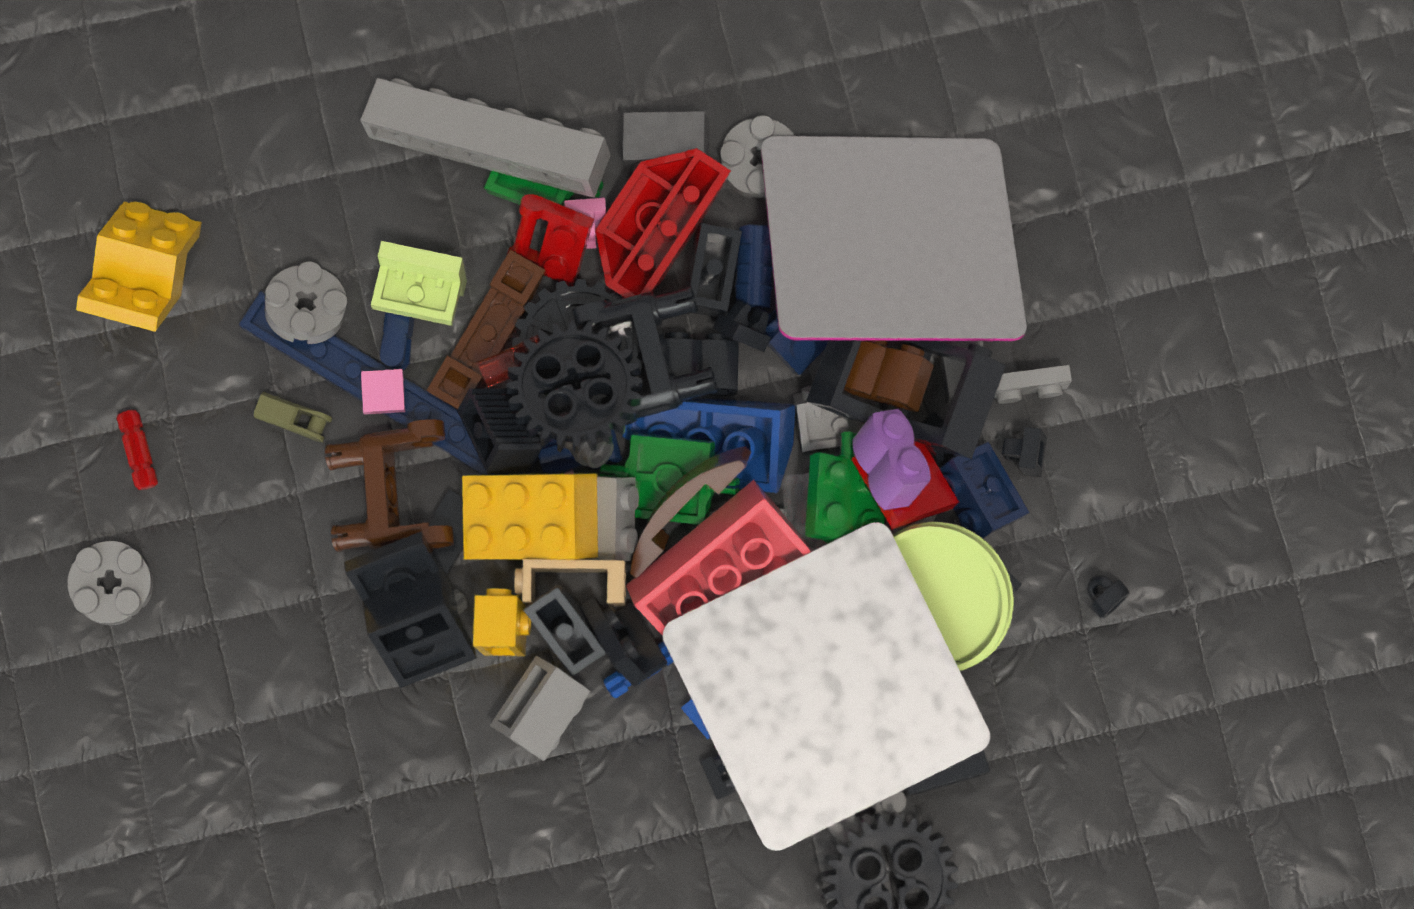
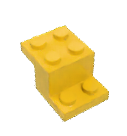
M124 201L97 235L92 278L78 295L76 310L156 332L181 297L187 253L200 237L202 222L191 220L182 213H165L151 209L148 205L141 202Z

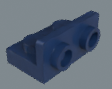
M989 442L976 447L972 459L957 456L940 468L944 478L959 501L953 509L959 518L961 527L974 532L982 539L1030 513Z

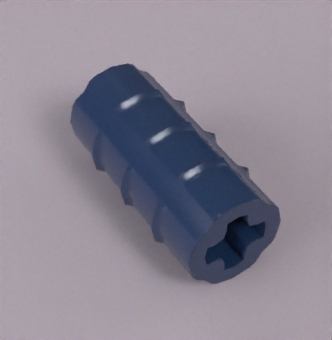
M744 225L739 227L738 230L742 231L735 269V303L741 300L751 305L749 311L753 313L756 307L768 312L770 309L771 290L773 289L771 287L773 267L769 227L763 225Z

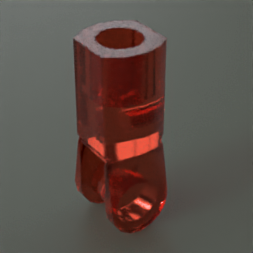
M537 335L527 339L535 344L538 343ZM524 341L477 362L487 388L509 379L508 368L518 367L514 363L515 352L521 353L525 351Z

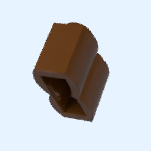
M862 340L843 392L866 400L918 412L934 367L932 363L924 358L925 352L905 344H901L900 350L887 348L889 343L885 340Z

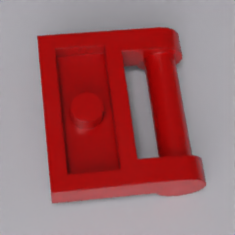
M524 195L519 207V212L522 216L514 245L508 249V252L512 250L546 270L544 276L559 282L565 281L568 286H573L580 272L594 218L538 195ZM541 218L548 221L541 251L538 252L531 249L530 245L537 219Z

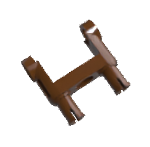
M436 419L413 421L407 424V428L365 434L360 438V441L326 445L325 454H332V457H325L330 471L338 468L363 465L368 518L366 522L340 526L333 525L331 535H338V538L331 539L335 551L366 546L375 550L418 532H422L431 549L454 545L452 526H429L428 522L400 526L394 452L433 447V442L445 439L444 421Z

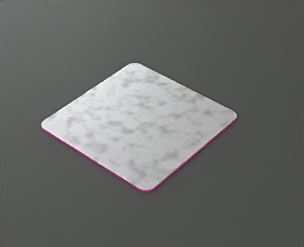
M772 136L764 140L761 147L777 317L779 330L785 337L792 340L1016 341L1024 336L1027 324L1001 150L995 142L989 139L821 136Z
M874 522L859 528L670 621L664 628V643L762 843L771 850L785 849L984 750L990 741L989 729L891 531L882 523Z

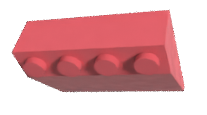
M753 480L647 567L637 579L634 578L625 586L634 606L663 636L664 628L670 621L813 552V550L780 509Z

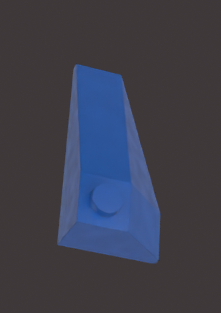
M690 398L683 400V405H680L679 408L638 418L637 422L626 425L625 433L622 434V437L631 440L632 434L639 433L715 441L714 456L745 446L751 451L746 467L735 477L739 478L740 484L733 487L743 489L754 480L764 492L777 493L780 490L793 448L795 405L760 401Z

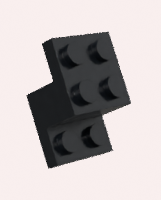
M422 532L344 562L345 573L363 602L367 635L400 688L477 659L475 647L459 621L453 585Z

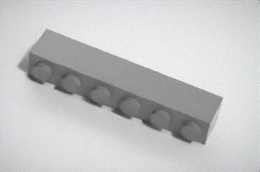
M377 78L360 120L368 137L371 139L593 198L596 196L611 156L605 137L592 129L581 128L579 131L564 127L562 123L554 119L543 118L541 121L532 119L516 109L505 108L502 111L490 108L480 100L468 98L464 101L452 98L448 93L435 88L425 91L414 88L413 85L401 79L387 81Z

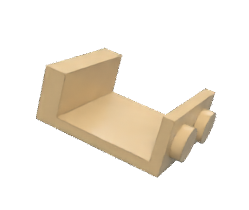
M523 559V569H515V594L522 596V602L526 605L535 600V572L607 573L608 605L626 606L625 560Z

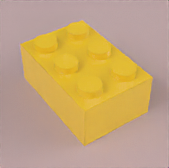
M597 474L462 476L464 559H586L598 557Z

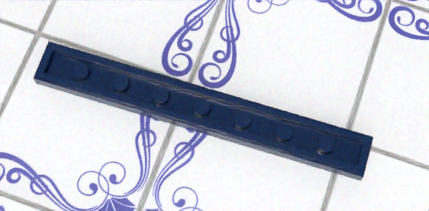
M260 291L239 323L240 328L360 401H362L361 372L390 370L334 335L326 341L317 344H307V340L294 339V342L281 338L267 323L265 318V293ZM404 378L405 412L383 413V415L404 428H407L408 423L418 420L436 419L444 421L445 439L433 442V445L478 473L488 475L457 410ZM536 458V460H535L533 466L531 467L530 471L527 472V473H525V474H531V472L533 471L534 467H535L536 464L538 463V459H537V458ZM500 472V473H498V474H496V475H519V474H516V472H514V473H512V474H509L508 472L505 473V474H502V473Z

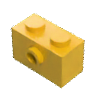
M487 589L486 596L475 595L473 646L484 656H526V635L531 633V620L523 611L526 605L516 595H512V590Z

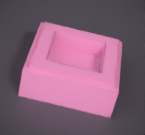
M402 369L361 372L364 415L405 412L404 372Z

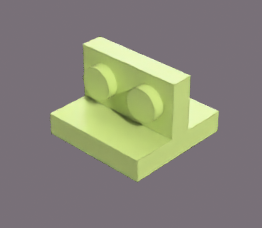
M381 241L377 256L380 268L371 301L372 309L452 326L459 296L464 295L467 283L463 258Z

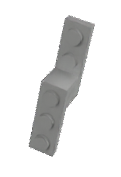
M885 340L889 343L887 348L900 350L901 344H903L896 340ZM939 341L965 349L968 348L970 343L983 347V341ZM932 354L929 362L934 363L933 358H939L946 405H950L965 363ZM1064 365L1004 373L994 399L997 398L999 404H1007L1022 400V395L1038 393V398L1060 396L1063 394L1062 389H1067L1072 382L1070 366Z

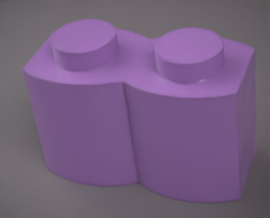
M899 409L873 413L853 438L854 454L861 467L869 474V488L879 506L883 510L907 507L930 481L928 463L921 451L914 445L912 427Z

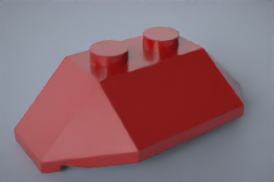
M698 148L641 161L595 229L606 286L624 298L649 291L653 293L711 208L731 170Z

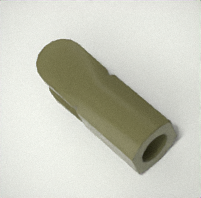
M266 392L261 393L254 410V418L323 443L325 439L321 435L326 423H331L333 419L322 412ZM301 414L311 417L307 429L297 426Z

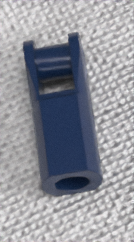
M385 312L380 359L391 370L402 369L404 371L409 366L411 359V338L413 336L414 318Z

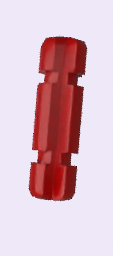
M136 410L124 411L117 415L119 430L124 433L121 437L129 467L134 469V472L131 473L134 486L138 490H147L156 486L158 481L155 469L150 467L153 462L145 432L140 430L143 427L141 417Z

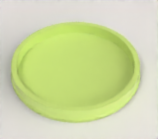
M923 522L908 526L893 534L959 670L970 668L982 662L1001 644L1009 629L1013 614V588L1008 571L999 555L980 536L964 527L951 523Z

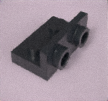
M593 597L580 606L612 665L634 687L667 665L663 652L633 603L627 604L616 612L612 606L605 609Z

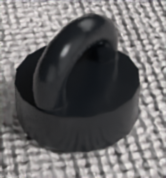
M1104 575L1092 577L1087 586L1088 594L1094 601L1090 608L1103 619L1115 611L1130 595V590L1120 580L1113 583ZM1099 585L1106 590L1102 594L1098 592Z

